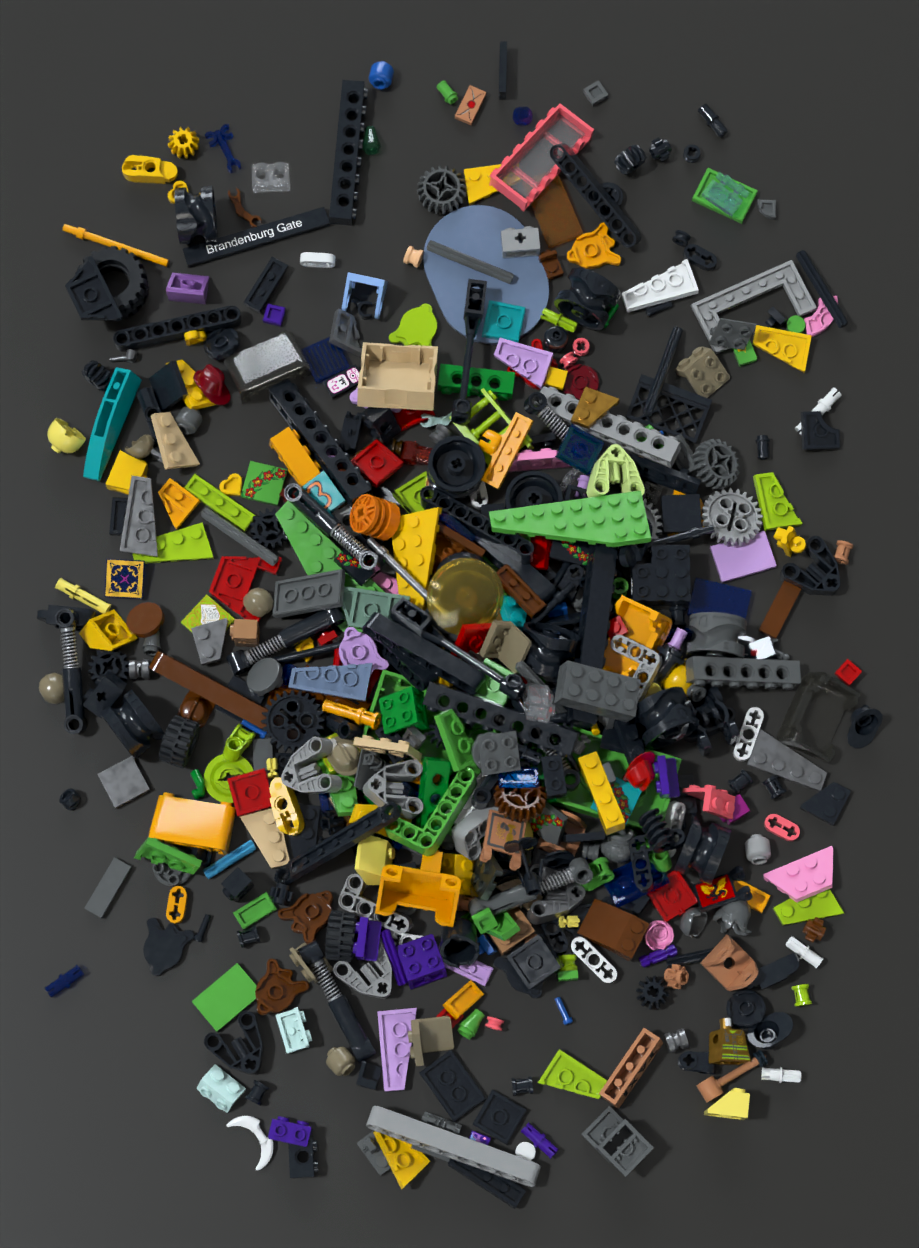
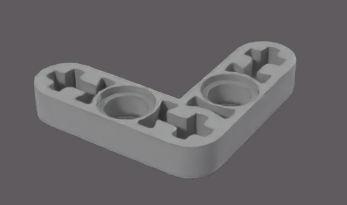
M616 635L611 639V648L617 653L639 663L633 678L639 679L640 674H648V680L643 683L640 682V686L643 688H639L638 704L644 699L662 665V657L657 652L623 635ZM622 641L623 644L628 646L627 650L621 646L618 647L616 643ZM639 647L641 654L638 657H633L632 650ZM647 655L650 658L655 657V659L657 660L656 663H651L649 660L645 659V656Z

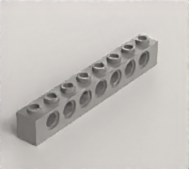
M543 386L540 391L545 395L550 411L553 410L552 413H555V416L557 415V418H560L559 420H562V423L564 422L565 425L611 444L620 445L625 450L669 468H672L681 450L680 442L675 437H666L661 435V432L656 429L649 430L644 428L639 422L632 423L627 421L624 416H615L610 414L609 411L589 429L571 423L573 414L569 412L572 409H576L579 400L571 394L564 395L554 387L547 388ZM535 401L533 405L539 407L538 402ZM555 402H561L557 407L552 406ZM606 423L612 424V426L609 428L603 427V425ZM623 430L629 431V433L626 435L620 434V432ZM640 437L647 438L644 442L637 441ZM657 444L664 445L661 449L654 448Z

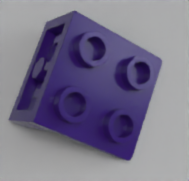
M433 934L396 946L410 990L448 977Z

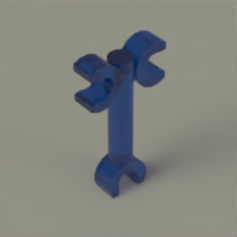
M225 124L220 130L206 132L205 138H214L208 142L210 147H214L217 142L219 143L228 161L227 169L229 173H233L231 166L237 165L240 170L241 163L239 160L234 159L225 139L230 140L233 138L232 132L229 134L224 133L229 129V125Z

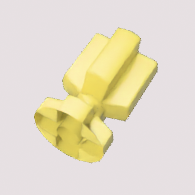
M268 758L266 761L267 770L270 771L267 775L268 778L279 777V774L275 772L278 769L277 758Z
M564 916L559 917L560 928H565V925L568 928L579 927L580 919L578 916H567L566 919Z

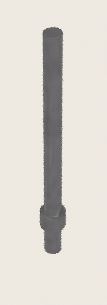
M372 537L367 540V543L376 551V554L381 559H384L444 619L450 615L389 554V551L384 546L378 544Z

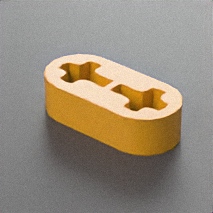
M181 886L173 887L169 893L166 917L173 924L182 922L185 916L188 894ZM178 890H181V893L184 896L179 898L178 904L176 903V897L173 896V894L177 893ZM175 906H177V911L181 915L176 917V920H173L170 913H174Z

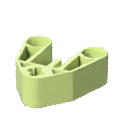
M611 445L592 466L586 491L588 498L604 496L609 491V482L611 484L620 483L621 493L641 491L643 496L645 489L636 464L620 445Z

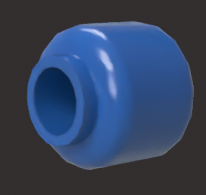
M384 61L374 63L369 73V82L376 89L389 87L393 79V67Z

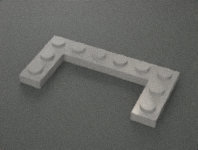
M792 260L691 304V308L708 341L712 337L710 329L717 326L720 320L717 314L780 286H783L798 316L801 317L813 312L817 307ZM711 345L715 355L730 349L728 347Z

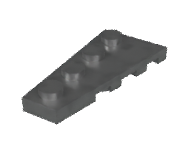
M131 477L120 545L121 552L158 557L151 478Z
M759 730L747 766L771 775L777 774L779 778L820 792L827 772L763 730Z

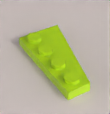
M203 522L157 536L158 557L132 553L134 561L144 562L143 564L214 559Z

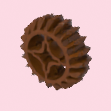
M513 773L510 774V778L516 785H501L504 780H499L500 785H496V792L493 796L495 808H498L499 814L504 813L505 818L510 816L512 822L518 819L520 823L523 819L529 822L530 818L536 819L538 814L541 815L546 806L545 801L547 799L545 787H542L541 781L536 782V777L534 776L531 780L536 785H521L526 776H529L528 773L523 777L519 785L511 776L514 775ZM531 800H535V801H534L533 803H531L530 805H527V803H530Z

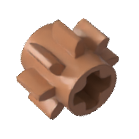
M672 964V968H667L664 973V980L668 983L667 986L674 989H681V985L687 984L689 974L685 967L678 964Z

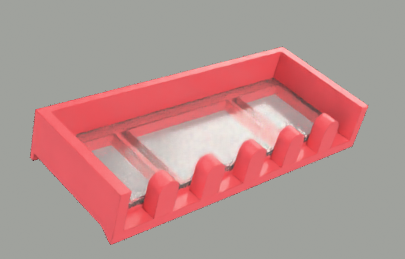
M559 104L556 108L552 107L547 113L545 120L541 119L537 123L536 129L533 132L530 131L525 136L524 142L517 144L513 154L510 157L506 156L500 168H495L489 176L491 178L489 186L497 189L519 206L523 212L561 172V169L550 157L552 146L565 143L577 155L592 139L594 129L562 104ZM558 148L557 153L562 157L563 150Z

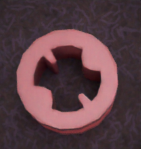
M577 338L573 342L572 350L574 354L580 357L585 356L589 352V342L585 338ZM581 343L584 344V349H585V350H583V351H582V349H581V351L577 350V348H578V345H577V344H580V345H581Z
M572 351L563 356L559 361L561 364H564V369H568L578 361V358L573 356L574 353Z
M487 1016L488 1023L485 1024V1027L502 1031L501 1025L504 1024V1021Z

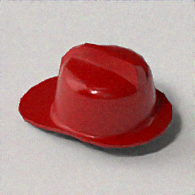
M645 752L636 757L630 763L623 780L629 781L634 788H639L642 792L645 791L655 779V772L652 766L655 754L653 752Z

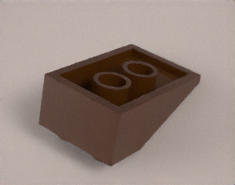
M595 898L577 934L630 961L650 923Z

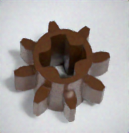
M815 917L814 921L808 919L802 931L806 934L805 939L812 943L815 939L820 941L826 931V927L822 926L824 921Z

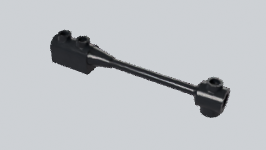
M468 279L463 317L467 336L460 396L459 399L453 401L451 421L460 425L470 422L472 403L467 400L473 344L474 337L483 318L487 281Z
M404 597L392 607L390 614L392 620L418 636L444 646L500 683L499 690L507 695L508 699L518 701L525 693L527 685L522 682L519 675L509 674L503 677L447 640L433 625V616Z

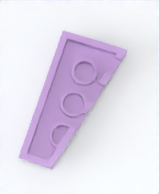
M417 1008L377 1011L384 1092L405 1090L410 1047L412 1044L409 1043L408 1031H412L411 1020H415Z

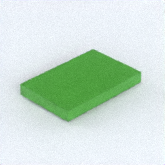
M707 168L692 201L742 224L758 190Z
M236 963L197 996L192 1003L218 1032L256 1000V984L240 965Z

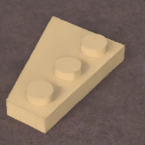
M165 412L151 415L165 470L200 465L172 414Z
M362 735V738H354L353 745L359 749L386 754V751H389V754L401 758L406 754L418 761H421L422 753L410 746V743L407 741L398 740V743H394L387 738L374 740L373 737Z
M272 808L239 816L271 869L286 865L290 861L284 833L279 831Z

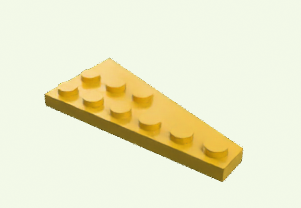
M441 507L401 515L398 529L392 536L394 559L428 592L430 590V585H428L429 578L432 575L436 552V533L439 532L440 526L438 525L439 514L442 513ZM396 572L399 595L410 596V602L425 611L427 609L426 600Z

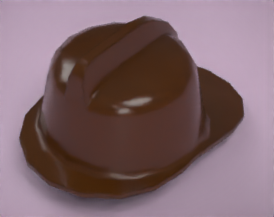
M189 691L177 715L198 722L199 727L202 728L206 724L215 703Z

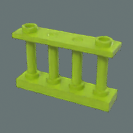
M484 388L481 389V392L485 397L471 408L470 419L489 403L497 411L475 430H470L467 424L460 425L454 423L464 437L471 439L478 446L480 435L499 418L503 417L508 424L512 421L495 401L497 399L496 395L491 390L487 391ZM508 426L504 428L499 434L503 435L506 432ZM528 434L521 448H523L526 445L530 450H532L534 448L531 445V442H533V440L529 437ZM482 451L485 462L489 466L492 456Z

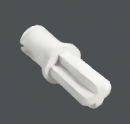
M790 937L786 942V947L796 952L800 959L803 958L815 968L824 959L809 949V945L805 946L794 937Z
M762 1067L761 1080L779 1081V1083L782 1081L800 1082L801 1071L785 1070L782 1067L780 1069Z

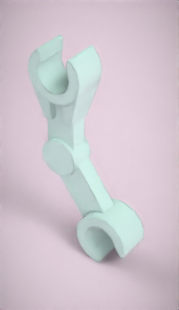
M452 412L442 417L422 414L421 417L428 418V422L420 424L426 428L437 424L446 426L451 421L449 417L452 415Z

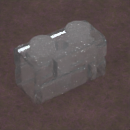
M528 682L526 684V691L523 694L526 718L530 721L538 720V722L548 723L550 717L554 716L555 705L552 704L554 696L550 694V689L547 685L540 684L537 686L535 683Z

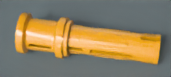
M327 699L322 705V711L352 719L358 725L365 724L371 726L374 730L379 727L381 721V713L368 712L365 708L356 709Z

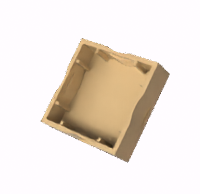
M363 342L357 406L433 411L438 346H400Z

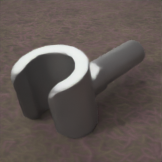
M128 349L126 356L110 357V361L134 363L137 353H135V350Z

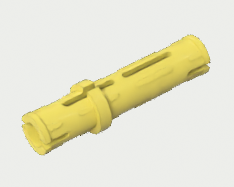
M60 578L55 586V589L69 595V598L77 599L103 614L109 612L111 604L80 589L79 585H73L63 578Z

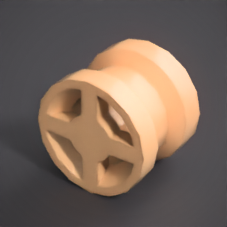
M409 246L403 263H411L414 267L418 268L424 251L421 249L415 250L413 246Z

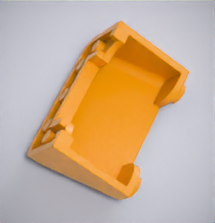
M621 595L615 604L616 614L623 618L630 632L625 637L659 654L660 651L657 650L659 644H664L672 627V619ZM609 637L608 646L604 652L606 662L602 670L633 677L639 663L614 651L611 648V639ZM622 641L616 643L618 647L621 646L627 650L628 646L623 644ZM639 647L632 650L633 657H638L641 654ZM647 655L645 656V659L649 660L651 663H655V657L650 658ZM647 673L640 674L639 679L641 683L646 681Z
M167 792L159 795L148 837L156 838L161 843L164 840V843L167 845L176 844L207 849L211 852L213 848V851L218 852V854H228L236 809L232 807V803L221 802L220 804L178 798L174 797L175 794Z

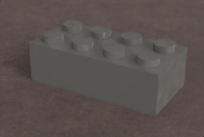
M566 661L559 666L554 704L628 722L636 717L641 680L584 664Z

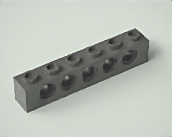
M692 656L685 660L686 683H693L694 686L711 684L712 687L729 685L730 688H739L741 685H746L749 689L765 686V689L782 687L783 690H792L795 686L801 684L800 661ZM705 669L709 670L710 676L706 674ZM723 670L727 671L728 677L725 676ZM741 670L744 671L746 677L742 675ZM759 671L762 672L763 678L759 675Z

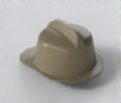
M338 736L331 738L333 750L326 758L333 769L342 776L356 774L360 757L357 747L353 745L351 740L341 739Z

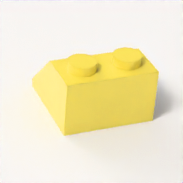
M372 835L358 843L355 870L366 885H380L382 869L386 865H392V859L395 858V849L388 840Z
M733 1088L706 1109L704 1115L745 1120L748 1118L750 1094L745 1093V1089Z

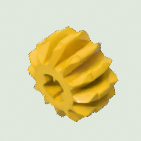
M182 127L179 128V132L173 130V135L168 137L170 141L168 147L173 155L177 154L179 159L182 155L186 159L188 154L194 156V150L199 149V138L196 137V132H190L188 127L185 131Z

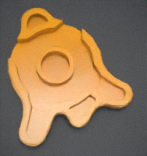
M604 222L600 223L596 230L580 235L571 250L567 252V260L570 263H575L585 269H595L605 264L618 266L621 263L620 255L610 251L615 246V240L608 236L609 228Z

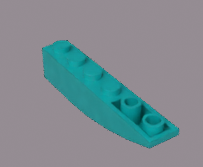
M118 367L114 370L91 433L83 473L84 478L100 481L142 381L131 370Z

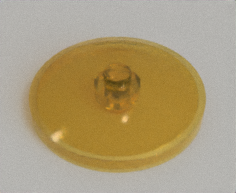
M459 558L443 565L430 581L427 591V606L430 615L441 628L455 635H459L463 624L492 623L498 616L503 604L502 582L498 574L489 565L478 559Z

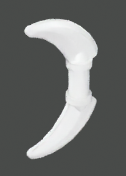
M251 1116L234 1118L227 1124V1127L242 1126L250 1129L260 1141L261 1158L256 1170L262 1169L272 1157L274 1150L273 1140L266 1137L261 1130L260 1120Z

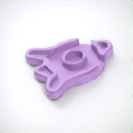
M354 627L346 628L344 638L339 646V657L342 664L358 665L373 663L371 674L375 669L386 670L389 663L379 655L374 640L368 635L357 631Z

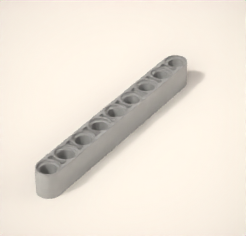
M373 1106L366 1124L373 1131L526 1186H535L541 1166L535 1162L383 1107Z

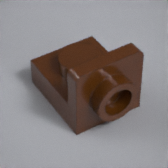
M543 251L538 256V260L545 269L548 281L563 276L564 273L557 258V251Z

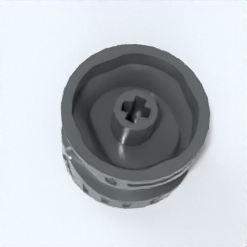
M700 612L690 615L689 630L695 632L696 637L692 642L687 643L686 655L689 658L692 656L744 658L745 647L738 643V637L746 634L747 620L737 615L720 612Z

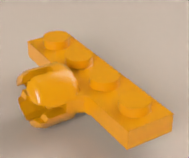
M516 412L503 435L490 429L484 432L482 436L491 440L489 444L480 439L479 447L482 451L490 454L492 460L481 481L500 489L534 422L533 420Z

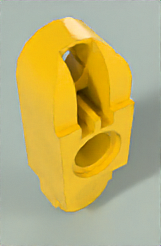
M130 155L122 165L125 179L131 182L166 184V182L173 181L178 176L177 167L172 162L161 161V158ZM149 168H155L153 172H147Z
M280 777L274 778L269 787L271 794L269 799L277 827L284 834L298 835L303 831L305 822L294 789L284 785ZM286 800L288 805L283 809L282 804ZM291 821L293 822V825H294L293 828L290 826Z

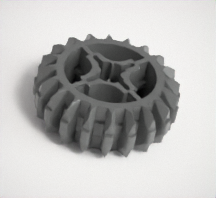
M439 165L438 170L432 167L431 173L426 170L424 172L425 176L420 177L421 182L417 183L419 188L417 189V194L420 195L419 201H423L422 206H428L429 212L435 209L436 215L439 213V210L445 215L446 210L451 213L453 212V207L458 209L459 204H463L467 186L464 185L465 179L461 178V173L455 174L454 168L449 171L448 166L445 169H441ZM447 180L451 181L456 186V188H453V186L449 185L447 183ZM443 184H444V189H443V191H441V195H440V191H439V190H440V188H442V186H443ZM427 191L431 192V194H434L437 197V200L431 198Z
M720 439L704 441L695 449L692 455L694 457L692 463L695 465L693 470L697 471L696 477H700V483L705 482L706 487L711 486L712 490L729 487L736 481L740 473L737 470L740 467L737 464L739 458L735 457L736 452H732L731 446H727L726 441L721 442Z

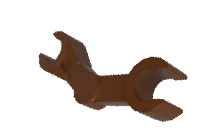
M236 188V196H232L229 190L228 196L236 208V214L247 220L251 228L257 227L253 224L255 220L262 224L259 216H252L243 209L239 189Z

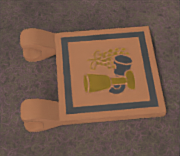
M490 809L480 861L486 863L490 860L492 850L512 855L509 869L513 871L521 867V851L508 853L504 850V844L511 840L524 838L527 821L523 819L520 823L518 819H515L512 822L510 816L505 818L504 813L499 814L498 811Z

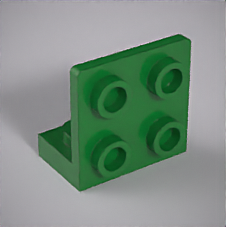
M411 686L379 699L384 734L389 735L410 726H415L421 730L429 729L426 705H423L424 692Z

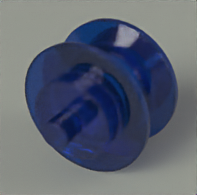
M517 107L514 110L513 120L517 125L521 126L531 123L533 114L529 107Z
M286 664L282 668L281 678L285 685H289L292 668H297L293 664Z

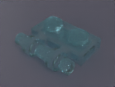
M719 172L715 178L720 183L712 180L703 191L702 197L732 217L743 202L738 196L741 195L747 198L750 192L744 189L745 186L742 184H737L731 180L729 175ZM727 185L734 190L733 193L724 187Z

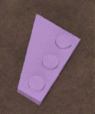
M499 338L494 353L495 358L540 389L544 385L554 356L552 352Z

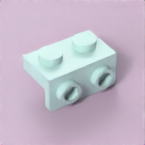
M296 1007L293 1010L276 1015L287 1054L310 1047L309 1042L312 1041L309 1029L305 1030L303 1025L304 1022H307L303 1010L299 1011V1008Z
M216 1064L206 1073L197 1086V1090L202 1096L210 1099L217 1108L226 1113L229 1112L232 1105L246 1090L244 1086Z

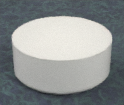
M529 1142L520 1143L515 1151L516 1156L529 1161L535 1157L536 1153L534 1146Z

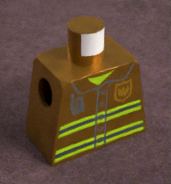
M731 1018L719 1019L720 1029L709 1034V1064L740 1065L751 1062L744 1031L732 1029Z

